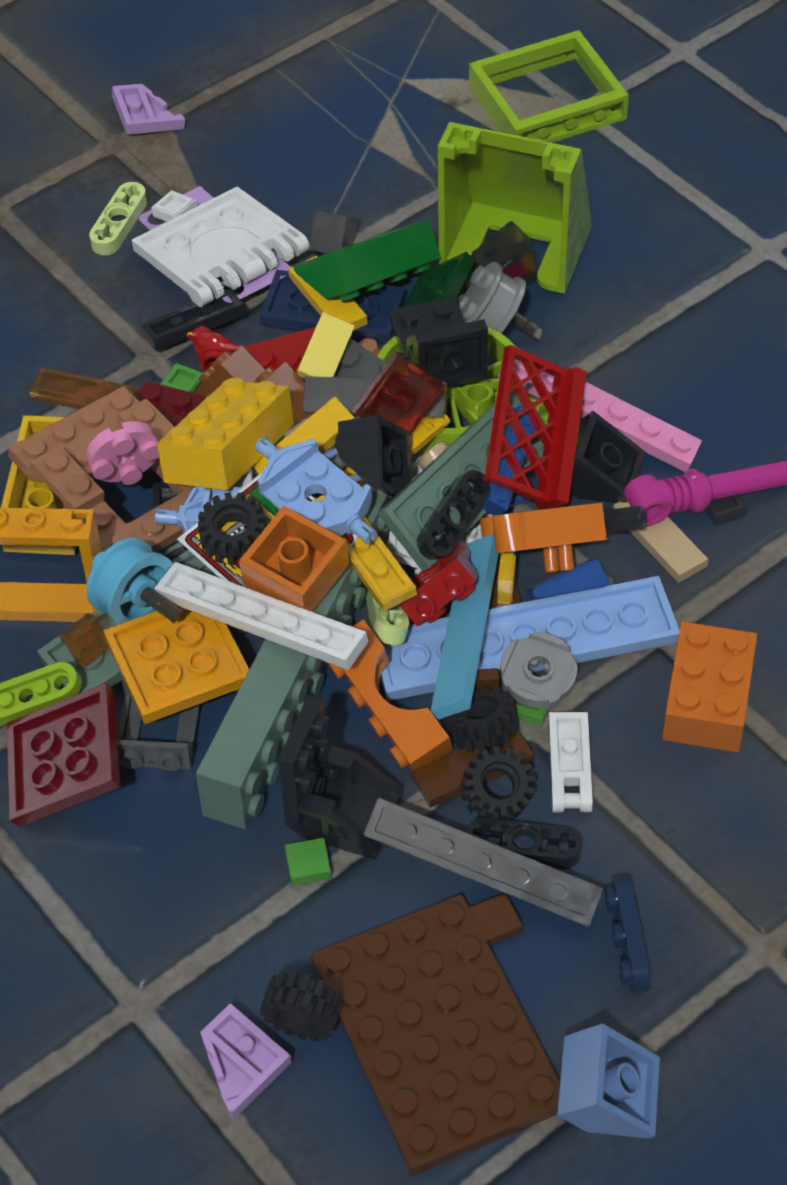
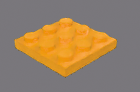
M177 606L183 612L175 623H172L158 611H154L103 630L105 641L144 725L240 689L249 668L225 623Z

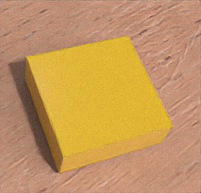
M514 552L501 553L498 575V603L511 604V601L513 602L516 573V555H514Z

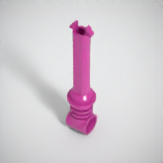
M787 460L709 476L698 472L694 468L686 470L684 475L663 480H657L652 475H642L633 479L626 486L624 496L630 507H644L647 514L646 526H651L664 520L669 513L673 514L688 510L695 514L701 513L709 506L712 500L787 486Z

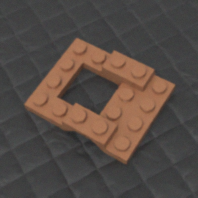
M125 386L8 448V457L31 481H44L61 499L65 509H94L102 551H106L110 546L122 539L136 537L149 544L153 552H158L177 541V538L183 535L182 527H178V525L155 524L156 508L179 511L180 505L185 504L192 489L196 486L167 483L177 496L126 524L105 503L104 491L94 481L96 478L89 467L86 452L90 442L100 432L110 427L113 433L123 429L121 423L139 421L148 424L158 441H160L174 428L147 399L139 402ZM157 458L151 465V468L163 479L160 458Z

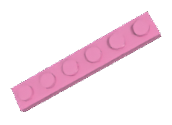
M515 359L513 368L519 379L522 380L528 374L522 362ZM542 372L539 375L548 392H551L554 376ZM531 380L523 384L527 393L540 398ZM585 382L580 419L591 411H595L646 453L683 472L689 469L702 440Z

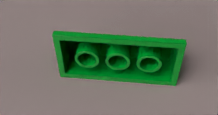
M426 220L354 243L294 265L293 268L297 275L324 298L340 296L341 301H345L359 296L360 288L364 287L365 292L383 287V280L386 278L389 283L408 277L407 270H411V273L415 274L430 269L429 262L441 258L430 221Z

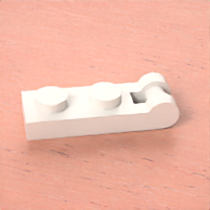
M549 712L552 813L564 812V809L579 808L580 812H592L588 712ZM564 786H579V793H564Z

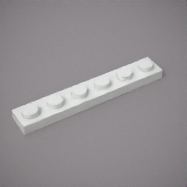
M177 562L171 566L154 588L157 593L172 604L347 670L350 669L369 642L367 633L363 630Z

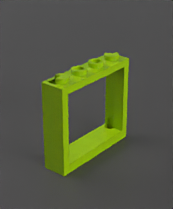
M580 30L469 63V88L495 126L502 133L521 137L525 135L526 138L553 143L627 119L629 94ZM575 59L601 95L519 120L494 84Z

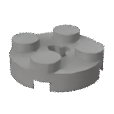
M536 632L529 634L528 638H522L519 641L517 638L506 647L501 658L500 676L502 689L504 692L508 691L514 700L523 705L534 708L554 709L559 705L560 701L571 693L575 685L578 669L576 659L574 661L569 646L562 639L554 635ZM540 663L545 665L544 671L548 674L537 677L532 675L528 668H535Z

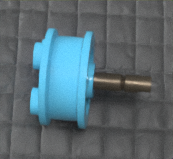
M136 537L122 539L110 546L106 551L98 553L93 559L92 571L87 582L88 600L98 611L109 613L111 620L117 625L154 611H158L172 623H175L183 612L154 589L173 563L163 554L153 552L150 545L142 539Z

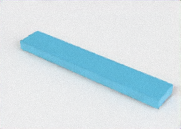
M494 533L465 544L470 550L468 561L478 572L476 582L474 583L476 588L461 601H458L456 598L452 601L431 706V712L437 719L468 710L471 706L499 554L496 553Z

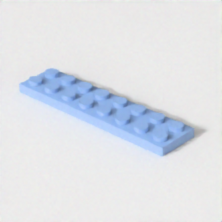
M659 576L488 609L477 670L498 668L500 679L501 658L506 647L517 638L519 641L522 638H528L529 634L536 632L548 633L562 639L569 646L574 661L576 659V662L580 663L678 643L680 630ZM449 617L436 619L432 623H428V621L422 622L419 626L415 624L409 625L405 641L400 645H390L381 642L389 659V663L380 677L387 701L435 691ZM538 663L535 668L529 667L528 670L531 672L544 670L545 665Z

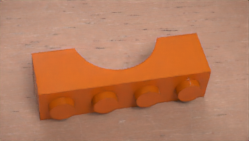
M364 619L352 626L365 631L369 642L349 670L328 662L327 664L338 680L344 676L351 685L347 692L359 709L365 705L372 717L367 720L378 737L381 739L386 735L393 744L389 751L400 768L408 766L413 771L451 752L453 747L450 737L428 707L405 710L397 708L383 699L379 693V681L383 670L389 663L386 650Z

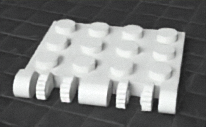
M235 187L132 239L133 250L186 291L192 301L199 307L212 302L214 298L218 299L223 296L222 284L216 278L221 276L225 285L235 290L240 287L241 281L246 284L265 274L266 268L273 270L278 266L276 256L270 250L274 249L277 255L287 262L293 259V257L307 252L310 247L304 234L239 187Z

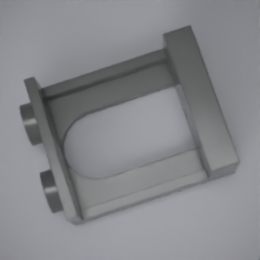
M122 677L125 696L117 734L119 766L129 769L152 767L162 768L167 771L178 769L191 770L202 703L180 711L175 743L139 741L142 718Z

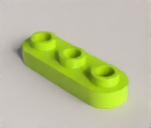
M57 662L0 683V726L77 695L82 686L80 674L69 663ZM68 682L64 688L59 690L62 683ZM33 694L32 699L24 703L25 698Z

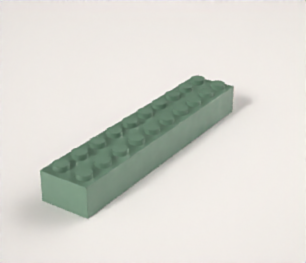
M371 490L372 501L365 518L387 547L390 534L389 528L377 513L388 504L387 494ZM350 563L313 610L316 614L349 626L352 625V614L355 608L360 609L366 596V586ZM264 640L196 772L203 816L245 830L252 817L257 818L264 804V793L268 785L273 786L278 778V758L308 695H318L324 682V671L328 665L326 661L273 641Z

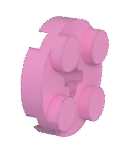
M139 421L121 423L123 429L113 433L109 427L100 432L90 442L86 456L89 460V467L96 479L105 482L122 481L124 485H131L138 482L142 478V473L159 458L157 447L159 441L148 424Z

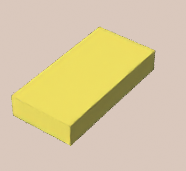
M322 312L297 374L304 379L305 376L334 377L355 325Z

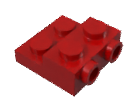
M461 540L449 555L440 558L429 569L421 570L410 579L416 586L417 595L400 603L399 606L416 626H419L425 620L428 623L434 622L446 611L444 606L454 598L461 601L476 588L474 583L476 582L478 572L468 561L470 550Z

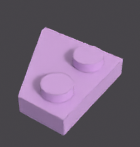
M231 1003L200 1031L202 1042L229 1117L233 1120L292 1063L290 1054Z

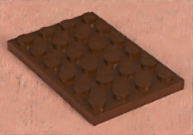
M462 894L311 953L312 963L320 980L325 982L324 986H332L336 989L335 993L340 994L342 997L341 1001H343L338 1016L339 1022L411 1177L558 1114L560 1082Z

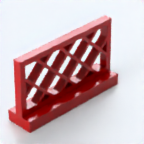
M513 345L504 347L484 481L536 501L535 507L542 510L557 508L569 503L587 371L576 366L565 369ZM515 359L522 362L528 374L522 380L519 379L513 368ZM542 372L554 376L551 392H548L539 375ZM529 380L532 381L540 396L533 403L523 387V384ZM513 390L523 406V409L517 413L514 412L508 401L509 393ZM542 402L549 413L546 425L543 424L535 409ZM524 413L528 415L536 430L528 436L518 420V417ZM508 423L518 439V442L512 446H509L503 434L504 426ZM537 435L544 445L541 458L538 457L530 442ZM520 446H522L531 463L524 469L521 468L513 453ZM505 457L514 473L510 478L497 474L499 459ZM534 469L539 478L538 490L531 487L525 473Z

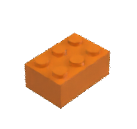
M681 621L662 740L739 753L757 633Z

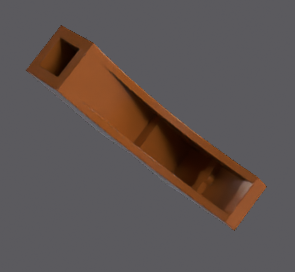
M242 345L232 355L226 350L212 363V366L198 378L202 385L194 392L209 396L225 380L231 378H240L244 382L253 383L271 381L275 385L289 386L294 425L291 428L313 415L303 412L305 382L286 362L276 370L271 366L265 370Z

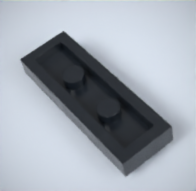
M229 289L224 291L223 296L218 299L214 298L212 302L203 307H199L194 303L144 323L140 327L143 337L155 351L170 348L175 343L187 339V333L192 332L198 326H206L212 329L219 325L229 324L235 319L246 315L244 303ZM228 296L232 303L225 302L222 298Z

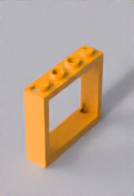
M0 508V545L79 546L86 582H88L92 571L93 559L98 553L102 552L94 509ZM0 582V620L81 622L97 611L88 600L87 584Z

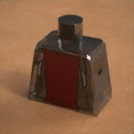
M512 221L504 225L471 254V257L475 260L472 265L473 272L480 265L486 267L492 262H497L502 266L504 274L512 279L520 277L525 280L526 287L537 281L532 240ZM473 273L470 275L468 281L462 286L465 292H467L468 288L472 284L470 280Z

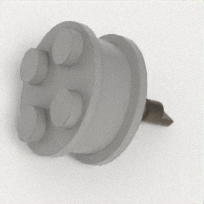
M492 262L486 267L480 265L471 277L470 282L472 284L465 295L459 296L457 302L466 323L484 319L487 327L499 333H502L510 323L516 328L522 329L524 333L535 340L540 341L543 330L538 328L537 324L516 312L525 293V280L520 277L512 279L504 274L502 266L497 262Z

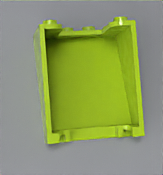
M449 122L438 144L439 252L441 255L439 264L464 252H467L476 261L478 255L473 252H480L489 229L511 234V229L513 235L550 242L537 272V282L546 290L565 294L592 228L582 149Z

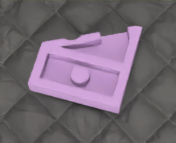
M143 84L112 86V98L126 134L184 129V116L181 114L174 116L167 110L168 104L160 97L154 96L152 91Z

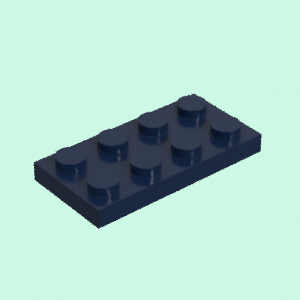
M276 269L260 313V325L298 331L316 327L321 317L320 314L289 278L288 271ZM384 285L365 292L364 287L360 288V295L354 297L353 300L367 315L368 324L354 330L350 338L358 340L371 338L376 342L386 344L392 339L394 334L389 320V310L402 308L405 299V288Z

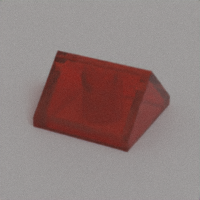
M394 352L354 406L352 412L361 418L378 415L409 431L411 435L447 386L406 354Z

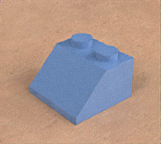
M603 1023L564 1036L557 1116L590 1133L646 1139L655 1137L660 1057Z

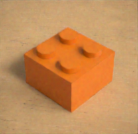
M283 506L240 558L239 564L243 585L256 592L313 612L349 566L347 540Z

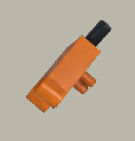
M602 503L494 515L492 517L480 518L482 538L494 533L496 553L542 548L545 572L552 573L574 570L572 544L607 540L606 532L643 528L646 526L647 514L643 506L603 510Z

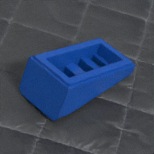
M589 559L574 566V570L564 571L527 589L526 593L528 598L541 599L603 588L610 584L599 560Z

